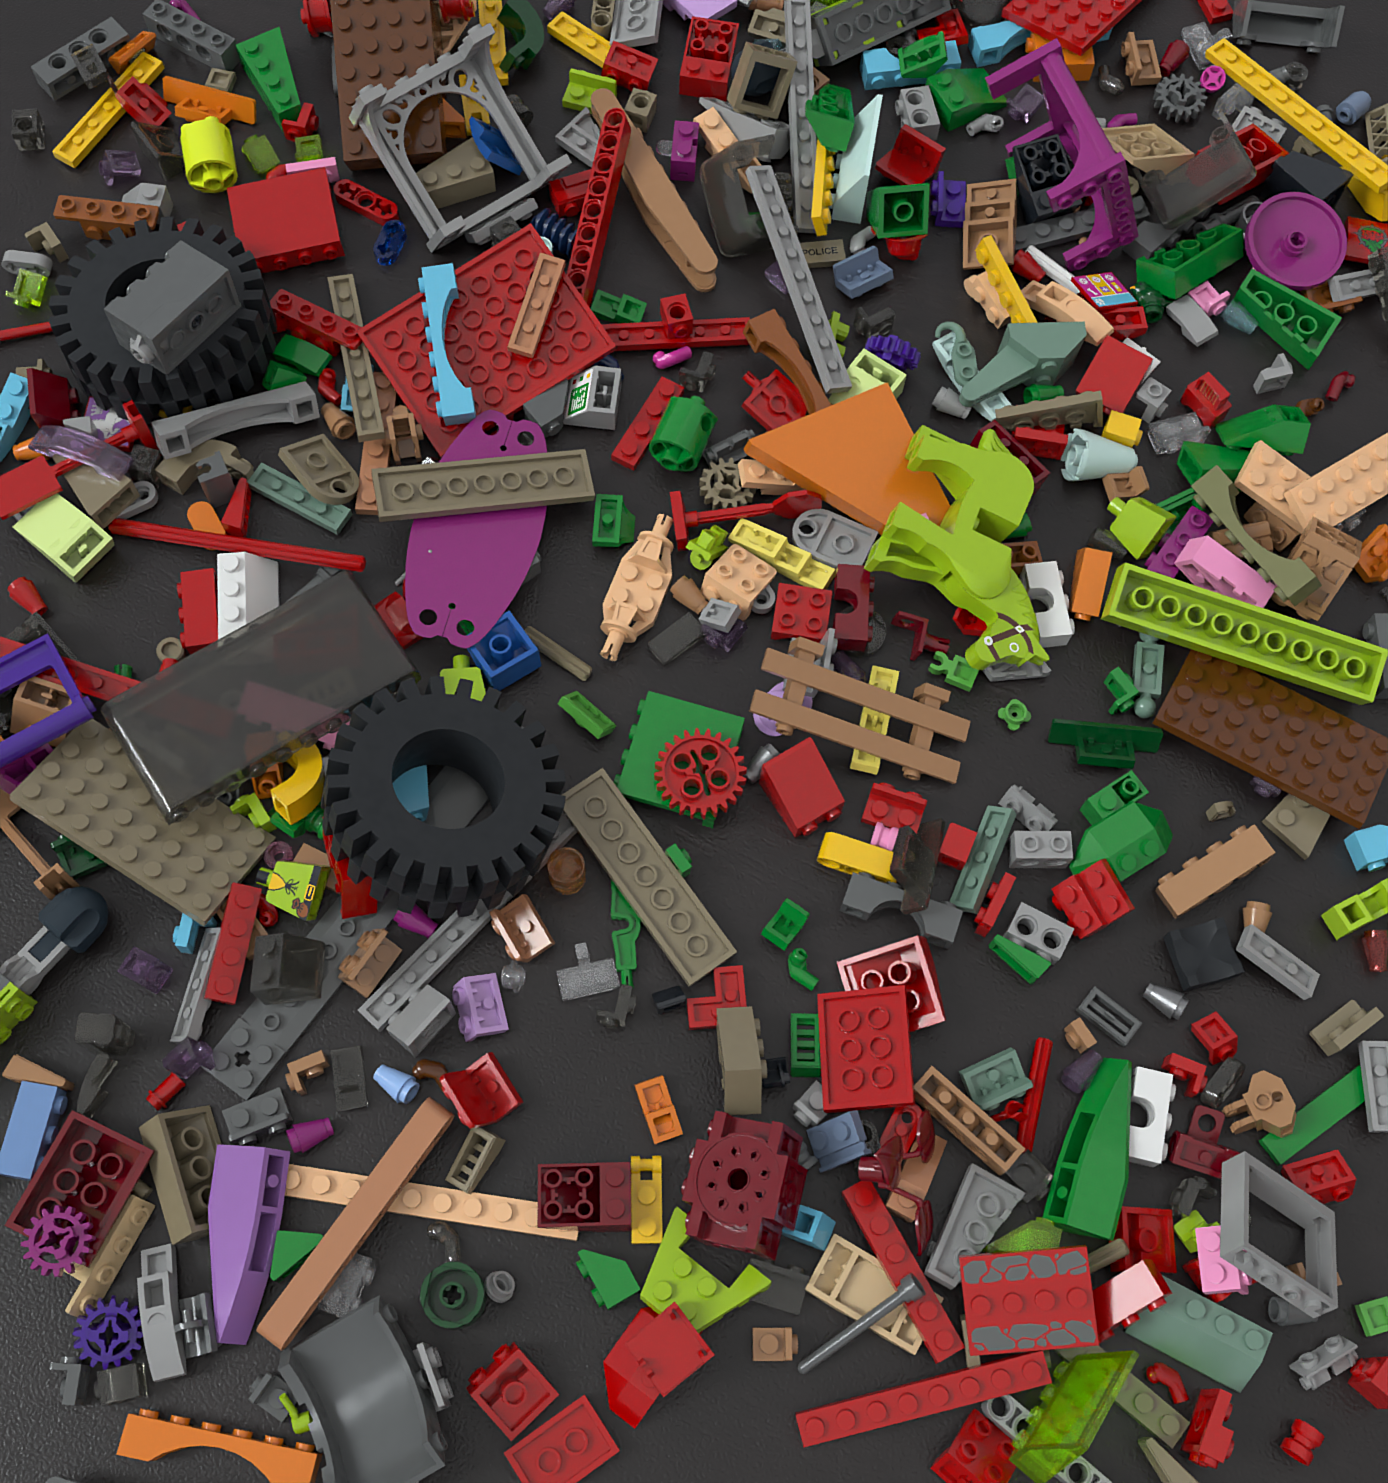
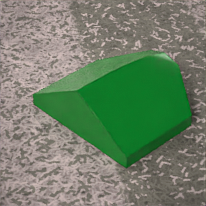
M943 31L920 39L904 49L903 47L898 49L902 78L930 77L948 60Z

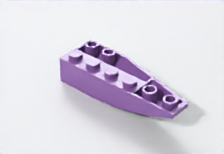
M217 1145L208 1204L214 1323L217 1343L247 1344L272 1265L276 1234L280 1228L290 1151L266 1147Z

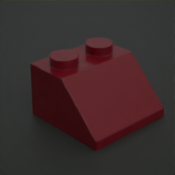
M27 368L30 415L41 433L51 435L54 441L60 440L68 433L63 420L81 417L79 411L76 410V404L80 403L78 391L76 388H72L65 377L34 368Z

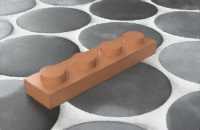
M540 253L507 346L508 351L530 358L534 357L566 265L565 260Z

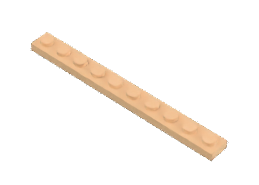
M289 1164L285 1197L347 1206L368 1176ZM410 1182L406 1184L387 1210L389 1213L577 1241L579 1232L576 1230L537 1228L538 1202L475 1192L467 1194L462 1190Z

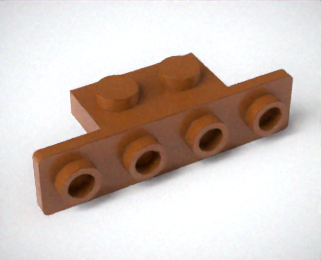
M59 195L53 215L55 219L80 222L88 238L111 240L108 231L117 227L121 228L126 238L135 236L134 222L146 219L150 229L154 230L159 215V208L152 205Z

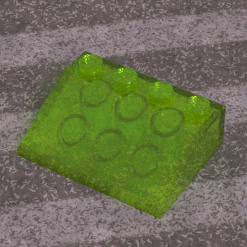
M1135 1350L1078 1354L1068 1363L1063 1360L1052 1374L1056 1378L1054 1383L1048 1384L1039 1396L1042 1400L1041 1405L1035 1406L1025 1420L1029 1424L1027 1429H1022L1014 1438L1011 1445L1015 1449L1008 1460L1035 1483H1046L1086 1452L1139 1354Z

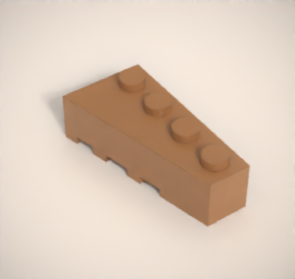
M1255 824L1248 829L1245 825L1241 826L1230 834L1232 839L1225 844H1222L1221 841L1216 842L1206 849L1208 854L1200 860L1195 856L1182 865L1184 870L1174 875L1173 872H1170L1158 880L1160 885L1156 888V893L1175 919L1205 902L1211 894L1215 895L1226 889L1236 878L1242 879L1257 868V865L1261 867L1269 862L1276 852Z

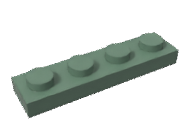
M262 462L248 480L250 489L337 535L353 515L351 509L343 505H331L317 500L300 482Z
M987 806L967 862L961 871L950 902L955 904L957 909L963 910V912L978 914L1017 815L1013 809Z

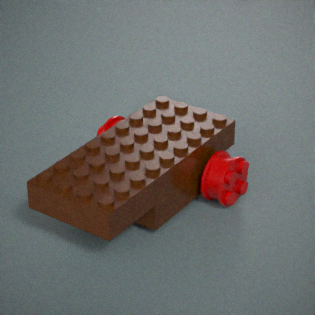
M303 0L304 8L301 9V19L303 24H307L309 34L314 38L319 37L320 33L332 32L343 159L350 171L385 168L360 125L358 124L354 127L349 119L352 106L356 103L355 99L360 95L359 91L369 84L375 87L380 83L389 90L396 86L394 83L406 75L409 78L417 74L416 70L423 65L429 64L431 67L438 63L437 59L443 55L440 10L445 24H449L451 19L464 18L468 22L471 20V17H475L473 1ZM439 79L440 85L446 86L445 79L442 82ZM424 89L419 90L421 95H426ZM447 93L436 94L424 99L409 114L404 128V148L411 165L433 163L447 154L443 99H447ZM403 101V104L397 106L401 109H405L408 105L405 101ZM393 111L383 112V118L391 124L400 122V117L397 113ZM386 130L388 134L391 132L393 139L397 138L398 133L396 131Z

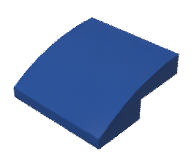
M471 116L469 122L472 136L484 158L520 175L523 168L512 155L513 151L501 131Z

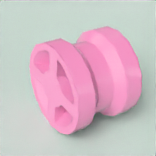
M877 822L870 844L892 851L899 828L884 827L883 823Z

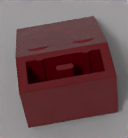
M630 1162L538 1164L537 1228L591 1232L631 1231Z

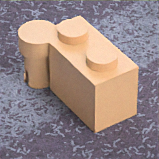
M986 271L979 275H972L964 280V288L968 295L981 304L988 320L994 323L997 329L1011 322V317L1006 308L1002 307L999 295L995 287L990 284Z

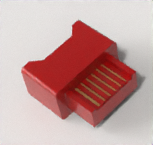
M1210 372L1189 384L1180 399L1183 405H1188L1198 415L1207 430L1223 421L1232 406L1228 401L1231 394Z

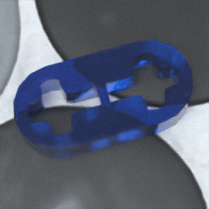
M390 220L386 222L374 244L375 260L381 265L393 264L397 260L406 241L405 225L401 221Z

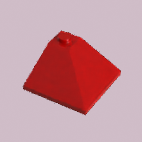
M917 935L837 962L845 991L905 985L907 988L910 1032L946 1021L936 968L926 937Z

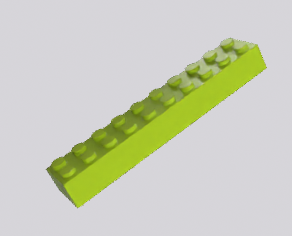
M1124 563L1117 568L1101 617L1102 620L1358 705L1374 701L1388 656V649L1129 563Z

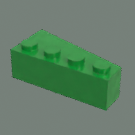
M279 26L236 44V49L241 66L283 132V119L297 122L302 108Z

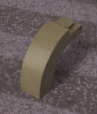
M207 440L191 449V453L166 460L164 458L155 469L161 483L181 495L187 491L198 476L211 470L210 466L197 469V462L215 455L214 452L220 451L230 476L239 481L243 477L248 481L254 473V467L250 462L241 458L236 446L218 440Z

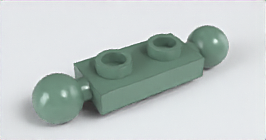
M1139 632L1143 642L1137 641L1135 644L1132 680L1133 685L1139 691L1137 696H1140V698L1135 701L1134 712L1140 718H1149L1156 711V704L1151 698L1158 699L1161 696L1164 645L1155 644L1159 641V638Z

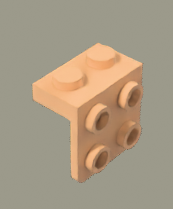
M733 544L706 572L700 591L708 601L711 598L738 605L742 612L737 619L744 622L750 615L754 600L774 579L777 571L741 546Z

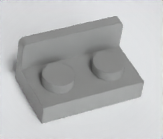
M1244 106L1228 131V134L1231 135L1254 123L1275 142L1279 143L1285 136L1287 128L1284 127V123L1276 118L1269 119L1263 116V112L1258 108Z

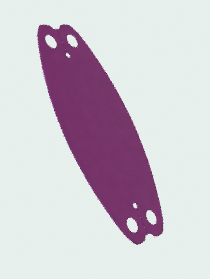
M487 410L477 415L462 430L439 463L547 453L546 441L537 423L528 420L511 421L501 412ZM487 421H493L499 426V431L495 435H487L483 432L482 425ZM524 431L530 432L534 436V442L529 446L520 444L517 439L519 433ZM504 444L507 447L506 451L500 450V447ZM547 505L414 519L409 537L405 568L406 610L413 632L416 635L427 638L437 635L447 638L452 645L461 648H469L478 643L493 628L522 585L540 542ZM454 603L456 607L455 609H450L448 605ZM431 609L436 613L437 620L434 624L425 625L420 621L419 615L423 610ZM462 620L471 621L474 625L473 633L468 636L459 634L456 629L458 622Z

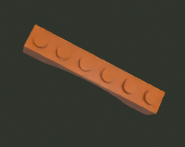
M140 1408L139 1414H128L116 1455L143 1461H156L172 1452L187 1447H218L234 1452L253 1463L267 1477L270 1483H315L323 1454L314 1452L315 1445L296 1442L295 1447L283 1445L284 1439L280 1437L265 1435L264 1441L253 1439V1432L234 1428L232 1434L220 1431L222 1425L204 1421L201 1427L189 1425L190 1418L171 1415L169 1421L158 1418V1411Z

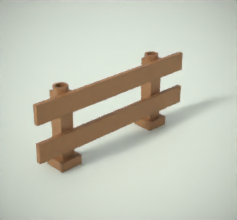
M800 636L790 643L788 654L794 655V657L771 648L766 649L761 670L787 679L783 698L756 689L749 712L776 721V732L791 736L793 730L797 728L903 766V776L910 780H920L921 774L924 773L952 784L956 783L961 762L929 751L933 732L963 743L966 742L971 721L939 710L941 705L949 701L951 691L924 683L914 690L912 699L919 701L917 702L823 668L813 663L823 656L825 645ZM807 687L913 724L909 744L802 706Z

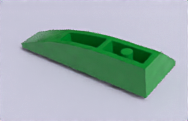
M1103 1058L1085 1090L1067 1131L1042 1217L1043 1221L1063 1232L1110 1241L1114 1240L1129 1173L1132 1062L1130 1060Z

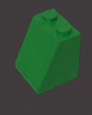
M929 183L878 187L867 192L866 217L878 239L928 234Z

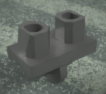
M211 1292L179 1300L182 1323L175 1325L174 1328L175 1333L183 1332L186 1359L218 1351V1347L222 1346L223 1343H217L214 1306Z

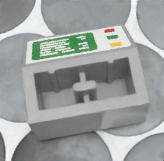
M594 366L572 377L569 382L563 424L615 430L622 386L621 369Z

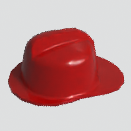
M871 227V232L876 235L873 228ZM928 234L884 239L891 255L899 259L914 261L919 256L922 238H925Z

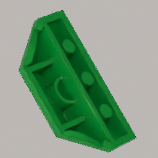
M1131 801L1085 830L1075 858L1071 861L1069 868L1072 874L1075 875L1097 861L1106 859L1117 879L1121 882L1164 855L1170 845L1173 833L1161 810Z

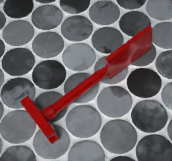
M130 400L122 404L130 425L120 429L121 432L53 466H49L44 456L41 455L1 475V519L5 520L63 491L57 480L58 476L126 442L129 444L138 439L150 456L159 452L160 450L134 402Z

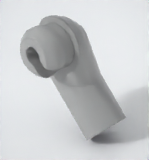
M984 114L968 124L966 130L971 136H974L981 130L998 132L1003 127L1004 120L1000 116Z
M871 226L866 227L851 238L850 251L854 255L865 250V243L875 237V234L871 232Z

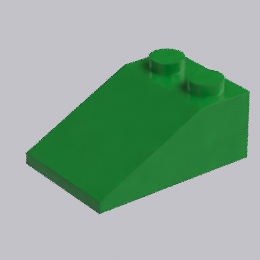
M984 68L946 69L927 77L925 86L929 85L939 121L947 132L972 122L984 114H990L1008 106L1009 102L1004 95L993 100L985 77L989 75Z

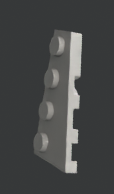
M973 1163L969 1165L926 1266L924 1275L950 1290L953 1289L961 1280L958 1256L979 1254L1026 1193Z

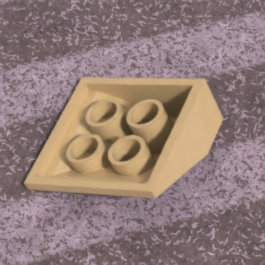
M1144 124L1102 128L1114 151L1117 153L1121 151L1123 157L1135 167L1159 179L1165 185L1173 186L1176 183L1187 182L1188 177L1184 174L1194 159L1195 154L1157 125Z

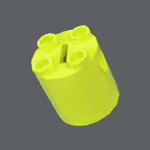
M209 116L204 120L194 121L190 124H184L181 127L180 139L188 183L194 189L205 193L223 192L228 187H232L237 181L238 173L229 129L214 116Z

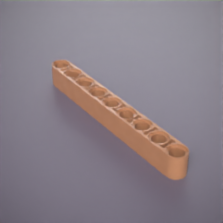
M431 1097L423 1102L258 1325L256 1332L281 1351L290 1344L447 1130L455 1116L452 1112Z

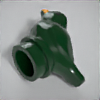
M1143 281L1137 282L1134 286L1130 287L1135 299L1138 301L1137 307L1143 306L1147 323H1155L1161 320L1166 306L1174 302L1173 300L1166 299L1159 291L1150 288Z

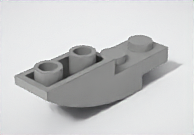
M170 1243L141 1251L142 1277L137 1278L142 1333L154 1382L187 1375L183 1332L175 1333L174 1328L175 1325L182 1323L178 1302L176 1247Z

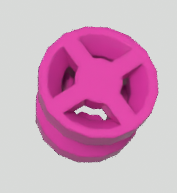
M1219 66L1206 68L1200 78L1201 88L1206 89L1208 93L1219 91L1226 80L1224 70Z

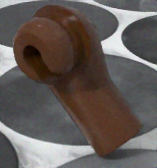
M1310 398L1299 401L1295 407H1300L1307 417L1322 411L1325 404L1321 398Z
M429 1059L417 1061L412 1069L413 1076L418 1080L425 1079L426 1077L435 1079L443 1093L439 1078L443 1074L448 1073L445 1066L440 1062Z

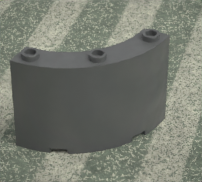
M380 1295L287 1348L280 1355L278 1371L286 1381L299 1406L305 1403L313 1419V1422L309 1423L308 1426L316 1450L324 1453L327 1466L321 1468L323 1483H416L445 1466V1450L448 1449V1445L444 1435L441 1433L435 1406L428 1389L431 1385L426 1371L420 1369L415 1355L397 1323L398 1315L395 1308L390 1303L386 1305Z

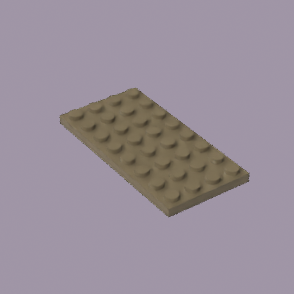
M94 719L75 728L10 794V801L202 926L208 923L228 899L232 882L241 884L276 840V837L261 827L255 828L253 823L241 814L234 815L230 807Z

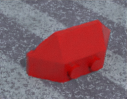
M651 1307L639 1310L603 1361L609 1409L634 1429L660 1392L624 1343L659 1315Z

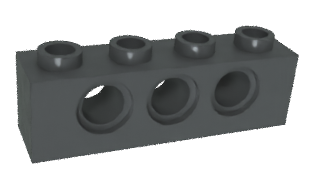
M155 0L144 11L143 17L148 31L154 32L156 38L212 68L232 71L240 62L235 38L162 0Z
M111 16L38 61L31 68L38 84L56 101L103 72L106 68L111 67L112 65L108 61L109 57L130 42L131 39L129 34Z

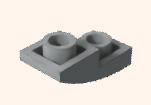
M1188 294L1166 306L1167 315L1182 327V334L1197 347L1218 335V329Z

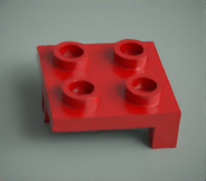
M779 583L771 639L798 638L800 636L819 643L827 632L832 591Z
M673 1302L661 1314L624 1343L663 1397L714 1356L712 1350L676 1302Z

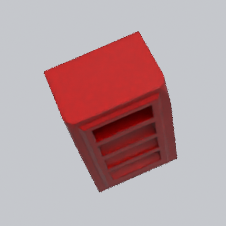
M241 477L221 523L227 535L246 538L252 491L247 479Z

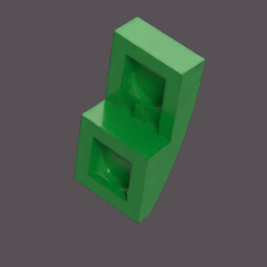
M598 289L591 310L597 318L612 323H640L647 303L623 294L622 298H618Z
M287 334L284 335L276 346L274 353H272L276 360L293 364L301 372L318 377L332 359V356L323 349Z

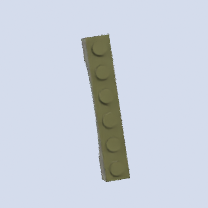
M1218 465L1191 485L1196 492V495L1193 496L1195 501L1202 509L1208 507L1212 511L1209 517L1218 527L1223 524L1228 531L1224 534L1234 546L1237 543L1241 544L1244 548L1241 554L1250 564L1255 561L1260 566L1257 572L1266 583L1271 580L1277 587L1273 590L1283 602L1289 600L1295 607L1322 586L1316 575L1300 557L1291 560L1278 556L1259 545L1247 534L1240 521L1236 507L1235 496L1240 492Z

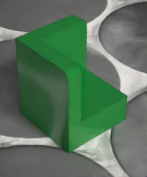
M270 360L262 385L270 391L304 382L307 377L298 369Z

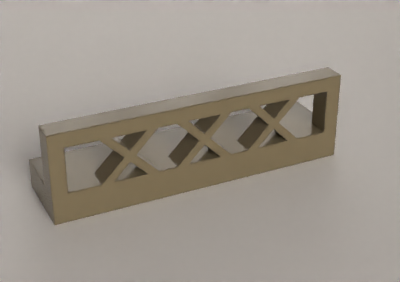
M1388 103L1365 113L1369 151L1379 159L1384 155H1388ZM1382 116L1379 120H1373L1377 117ZM1380 128H1384L1381 133H1377ZM1382 141H1387L1382 147H1378ZM1388 157L1381 159L1388 165Z

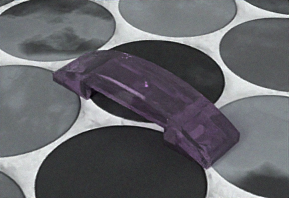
M42 426L28 445L29 450L49 457L58 454L92 466L97 474L117 481L123 478L134 462L132 457L98 438L61 426Z

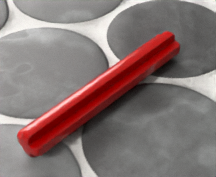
M1038 1038L1035 1043L1028 1078L1032 1081L1033 1087L1026 1090L1023 1103L1025 1107L1022 1108V1112L1027 1114L1028 1118L1024 1122H1020L1016 1139L1025 1148L1022 1152L1025 1155L1031 1154L1053 1046V1042L1046 1038Z

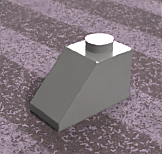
M140 183L123 195L122 202L158 206L159 215L156 224H160L161 217H170L173 208V202L165 185Z

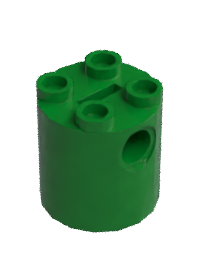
M673 396L670 398L649 443V451L668 470L693 471L698 466L718 418L705 406V401L698 396H692L690 399Z

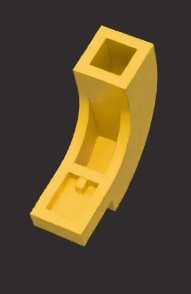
M285 731L277 736L280 754L296 771L288 780L270 791L275 810L290 825H293L312 812L321 801L325 773L320 751L314 742L310 741L303 745L301 740L298 738L294 739Z

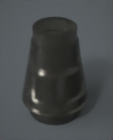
M1097 526L1086 543L1092 549L1112 552V558L1119 561L1124 558L1128 551L1105 527L1101 529Z

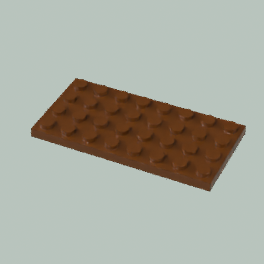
M1192 649L1152 723L1358 829L1365 823L1388 768L1387 737L1249 668Z

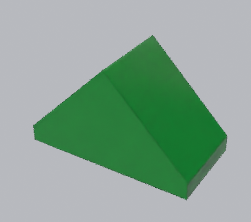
M277 1230L270 1273L272 1280L281 1283L304 1264L324 1235Z

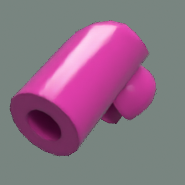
M688 346L667 354L663 351H658L653 356V362L657 368L664 370L690 359L692 352Z

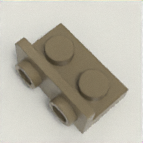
M1351 1000L1311 1030L1310 1036L1329 1057L1346 1047L1383 1018L1384 1015L1377 1007L1366 1012L1364 1008L1361 1009L1355 1000Z

